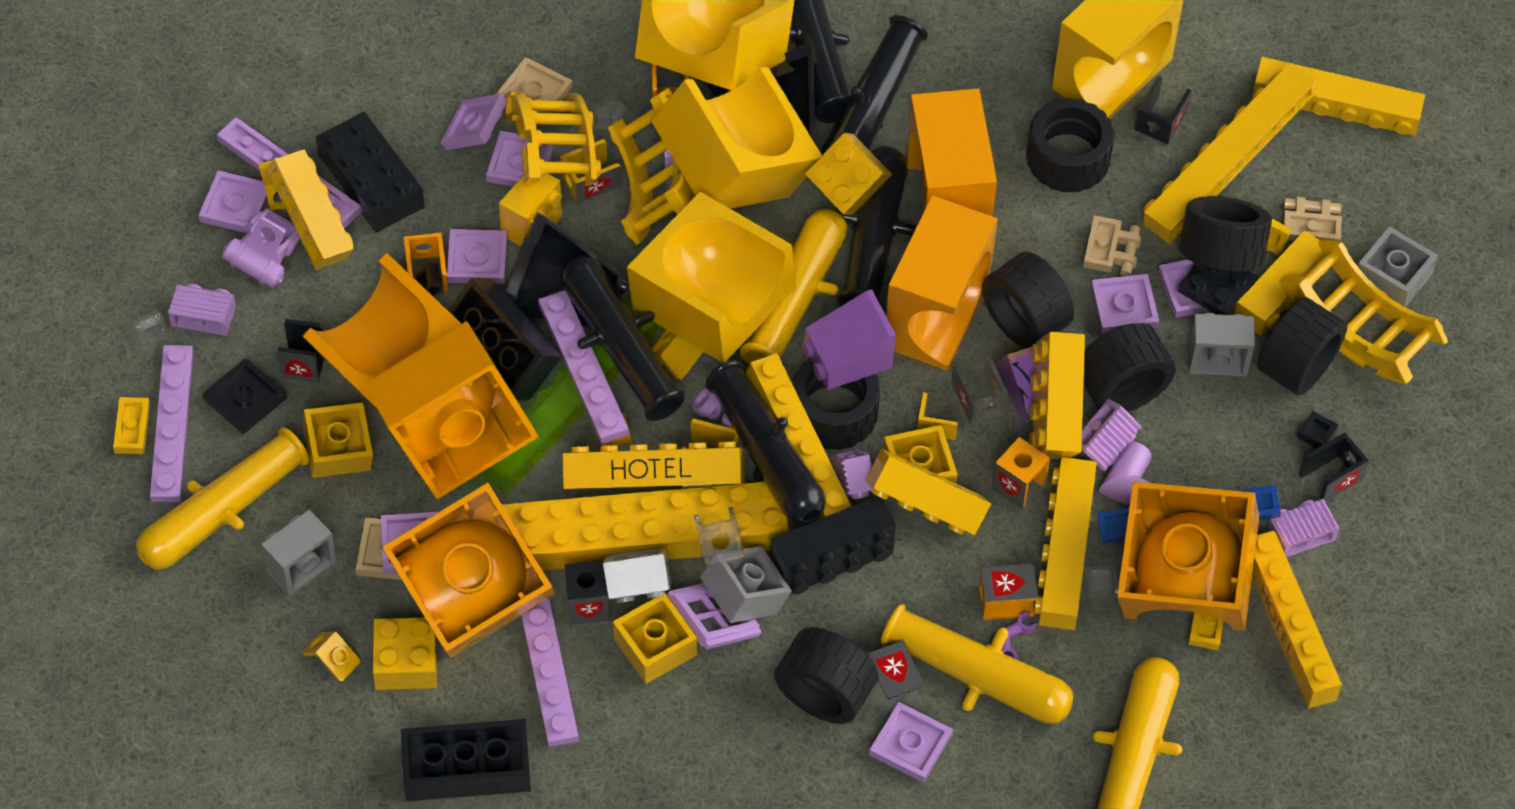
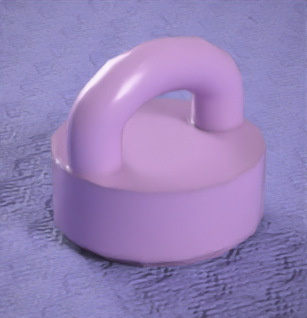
M706 388L701 390L694 398L692 410L700 417L715 420L721 413L722 406L717 397Z

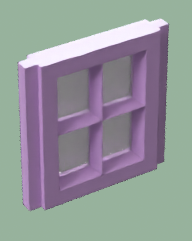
M704 583L672 590L667 594L670 601L696 635L700 646L705 647L706 650L758 637L762 633L759 629L760 625L755 619L730 623Z

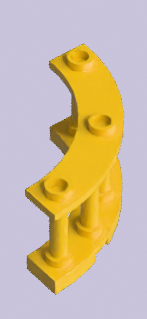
M669 88L650 99L653 109L630 124L626 125L623 119H620L608 127L611 139L619 148L629 176L631 191L630 207L621 223L624 226L625 234L633 240L635 245L646 238L652 224L671 212H676L678 215L695 197L694 192L674 159L671 165L649 178L645 164L668 150L663 140L640 153L632 136L652 123L651 121L673 95ZM673 177L669 189L653 199L652 190Z
M508 91L504 94V97L508 100L505 105V122H515L518 137L525 139L526 147L521 148L523 184L535 185L544 173L585 174V186H591L597 180V177H600L601 162L596 160L592 130L593 113L588 111L586 103L580 94L568 93L565 96V101L531 100V97H527L522 91ZM537 111H541V112H565V114H563V113H537ZM536 125H575L579 134L542 133L541 130H536ZM541 144L582 145L584 162H544V159H539V147H541Z
M1321 240L1318 244L1325 257L1304 277L1285 275L1279 281L1285 294L1293 305L1301 298L1308 297L1331 312L1352 290L1366 306L1347 324L1348 330L1339 352L1361 368L1368 365L1378 370L1376 372L1377 376L1407 384L1413 378L1407 362L1428 341L1443 345L1448 342L1441 323L1438 321V318L1428 317L1402 306L1391 299L1384 291L1377 288L1354 263L1342 242ZM1332 266L1344 282L1322 302L1313 290L1312 285ZM1377 312L1390 321L1392 325L1372 344L1358 336L1356 332ZM1402 330L1416 336L1399 354L1384 350Z

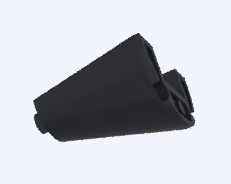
M811 43L784 53L787 62L769 70L816 145L814 51ZM711 83L707 84L715 98L731 91Z
M536 211L533 217L534 221L528 228L506 288V295L532 323L547 324L540 310L538 299L564 291L560 278L561 270L569 260L577 256L585 255L597 260L602 265L617 292L621 295L624 294L629 279L625 278V274L543 213ZM572 303L581 325L589 327Z

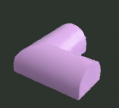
M1136 441L1126 444V447L1122 449V452H1120L1100 486L1099 493L1130 507L1133 481L1151 483L1141 478L1152 458L1149 449Z

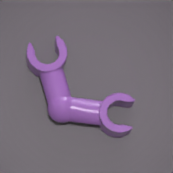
M1030 612L1020 614L1017 622L1004 627L1008 630L1009 634L1001 651L1017 660L1018 655L1011 648L1010 638L1020 633L1028 635L1034 632L1037 623L1031 626L1022 624L1023 621L1028 619Z

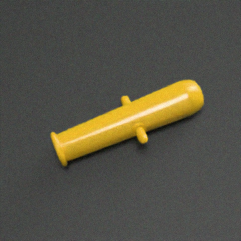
M822 208L811 214L805 221L792 249L796 288L752 333L749 341L740 347V356L748 365L753 361L775 353L778 354L781 360L815 295L820 293L835 295L838 293L839 289L836 284L823 282L847 237V222L837 211Z
M282 427L277 431V437L207 486H201L194 480L189 481L187 489L193 495L145 528L138 536L135 546L138 556L143 563L153 570L166 569L176 564L223 525L229 524L235 530H241L244 527V522L237 516L238 513L296 467L309 464V454L299 438L291 430Z
M899 604L892 612L881 637V645L883 647L904 641L912 657L967 684L969 690L962 703V708L965 711H971L979 695L986 694L1023 714L1029 715L1040 723L1053 725L1063 721L1073 705L1074 693L1066 682L1010 657L1001 651L1009 634L1008 630L1004 627L999 628L991 644L985 646L906 610L905 604Z
M1149 657L1140 662L1133 674L1119 730H1115L1114 733L1096 731L1093 734L1095 742L1112 745L1113 748L1097 809H1139L1156 756H1160L1161 753L1178 756L1182 753V746L1180 744L1166 742L1162 738L1179 687L1178 670L1168 660Z

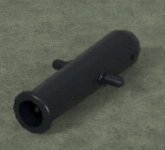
M794 0L789 39L795 43L796 48L809 43L812 45L814 51L815 117L818 121L826 124L836 123L850 96L835 44L847 45L849 37L844 34H836L831 30L824 0Z
M894 15L889 18L890 27L857 86L851 88L852 95L820 150L822 155L843 133L854 134L868 150L870 149L878 131L883 127V120L920 43L928 39V33L922 25L901 15Z
M882 146L871 152L892 175L855 214L844 215L840 210H836L844 217L847 223L852 224V227H854L844 290L837 298L840 307L871 289L882 307L879 296L893 235L895 236L896 233L913 236L917 228L913 224L898 222L899 219L897 217L908 168L905 156L896 148Z
M581 255L569 260L561 270L562 286L592 331V334L580 338L577 346L580 349H587L597 344L604 348L645 408L644 413L647 420L655 422L674 414L685 400L684 392L675 388L640 330V326L650 323L655 319V314L652 311H646L638 315L631 314L602 265L594 258Z
M730 360L721 363L709 373L706 378L705 387L717 397L756 466L753 473L754 479L757 481L764 480L781 512L790 521L801 525L815 521L825 510V494L785 434V429L788 425L787 419L785 417L775 419L745 374L747 367L741 361Z

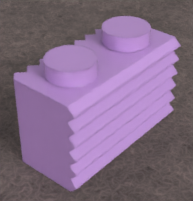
M197 284L177 285L168 310L170 324L172 327L227 336L236 309L234 294H230L225 289L218 288L212 291L202 289Z
M1108 399L1082 430L1081 455L1088 461L1097 462L1096 467L1105 471L1107 467L1115 463L1119 453L1122 452V448H1125L1126 444L1135 439L1137 430L1141 429V425L1121 405Z
M857 449L831 455L830 459L833 461L831 465L834 466L833 469L846 496H851L852 499L869 496V491L872 490V487L865 481L872 468L869 454Z
M1324 499L1315 502L1313 500L1305 501L1297 509L1294 508L1293 510L1287 511L1282 509L1280 510L1281 517L1269 519L1267 532L1275 531L1286 557L1335 541L1340 529Z

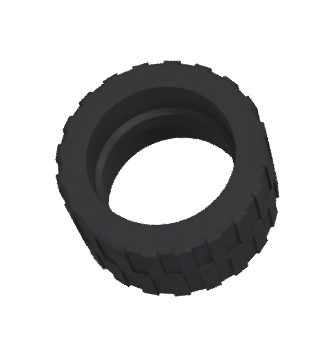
M1058 99L1044 105L1041 110L1037 111L1030 125L1026 156L1032 175L1050 189L1066 193L1081 192L1099 184L1108 172L1115 136L1112 122L1106 116L1107 114L1095 104L1081 99ZM1059 135H1074L1088 141L1094 149L1083 155H1065L1054 150L1046 141Z
M1225 196L1195 198L1188 202L1186 206L1179 250L1186 259L1205 268L1228 272L1256 270L1265 261L1272 217L1260 206L1237 198Z
M1027 251L1021 252L984 278L982 294L991 317L1004 334L1022 348L1032 347L1033 344H1036L1037 340L1049 332H1060L1074 320V304L1068 288L1056 270L1037 254Z
M1301 298L1288 309L1266 340L1258 358V370L1297 396L1306 393L1320 379L1335 358L1345 339L1348 330L1347 323L1310 298Z
M1131 323L1112 329L1098 337L1084 350L1083 384L1098 410L1108 399L1121 405L1127 412L1138 409L1165 391L1176 373L1175 365L1154 328L1144 323Z
M810 357L795 372L792 385L823 448L842 450L843 448L856 446L857 443L863 442L872 433L874 425L877 423L880 399L878 376L873 374L838 386L850 390L859 397L862 403L858 407L845 413L825 412L814 406L808 399L814 392L826 387L823 380L819 381L813 368L814 363Z
M806 627L800 630L774 671L775 682L788 700L811 716L834 724H846L853 721L879 678L877 668L872 659L859 646L836 632L818 627Z

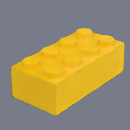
M1049 332L1032 346L1031 360L1035 362V374L1031 375L1030 389L1034 391V403L1030 405L1029 418L1033 421V432L1029 434L1028 443L1046 454L1050 459L1072 458L1081 453L1085 334Z

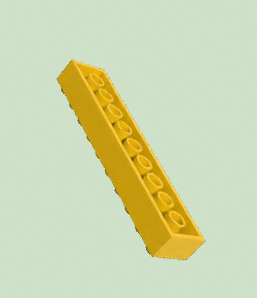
M765 482L502 504L542 571L565 569L566 564L603 561L608 555L666 546L669 560L714 556L715 553L739 550L742 547L746 549L762 546L765 551H770L771 538L789 532L787 517L781 512ZM735 516H736V519H737V524H738V528H739L740 538H739V534H738V529H737V525H736Z

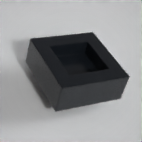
M427 262L414 277L433 297L441 289L442 279L439 275L438 264Z
M1312 411L1299 431L1297 438L1315 448H1319L1332 439L1339 424Z

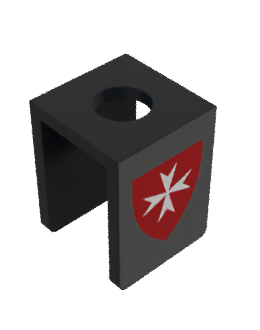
M1158 76L1138 109L1135 131L1169 144L1188 111L1192 90H1186L1170 119L1151 111L1160 94L1162 77ZM1147 122L1156 123L1161 130L1152 129Z
M285 319L284 326L288 348L279 347L277 350L281 378L319 383L324 358L303 335L310 328L316 331H323V325L321 323Z
M1346 433L1339 435L1303 457L1299 471L1301 478L1338 457L1348 467L1325 481L1320 499H1324L1325 502L1362 481L1369 460ZM1348 451L1352 453L1356 460V463L1352 461Z
M604 560L565 565L571 624L610 621L607 585L603 567Z

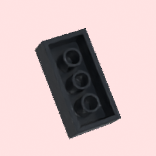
M365 111L316 136L318 156L349 198L361 206V214L375 233L425 208L422 187Z
M471 278L448 310L461 324L466 321L469 323L517 400H530L562 357L557 349L493 279Z
M877 496L771 538L770 559L792 592L790 594H801L809 586L819 582L822 584L829 583L837 575L847 571L849 573L856 572L872 561L881 562L886 560L894 550L896 523L883 499Z
M526 719L401 729L403 782L406 801L531 791Z

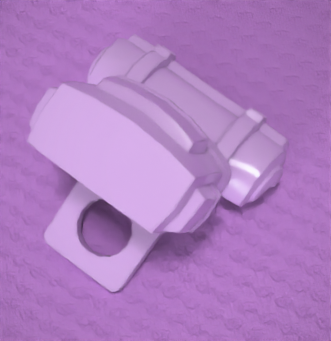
M266 208L263 212H258L250 220L246 228L247 234L241 240L234 238L224 246L222 258L228 261L231 267L240 269L258 280L261 285L264 286L266 284L273 289L284 278L285 268L280 265L282 259L294 252L300 242V237L293 223Z

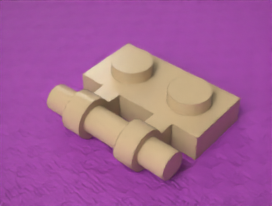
M1296 196V199H1284V209L1289 210L1284 212L1283 225L1292 229L1288 238L1289 241H1295L1305 230L1320 241L1340 242L1342 216L1336 215L1341 214L1342 204L1331 203V200L1322 199L1321 202L1305 200V197Z
M1094 215L1083 268L1111 273L1113 264L1121 267V276H1131L1132 270L1135 269L1137 263L1136 249L1140 247L1142 240L1140 236L1141 228L1137 225H1131L1129 232L1120 230L1121 220ZM1117 243L1124 244V252L1116 251Z

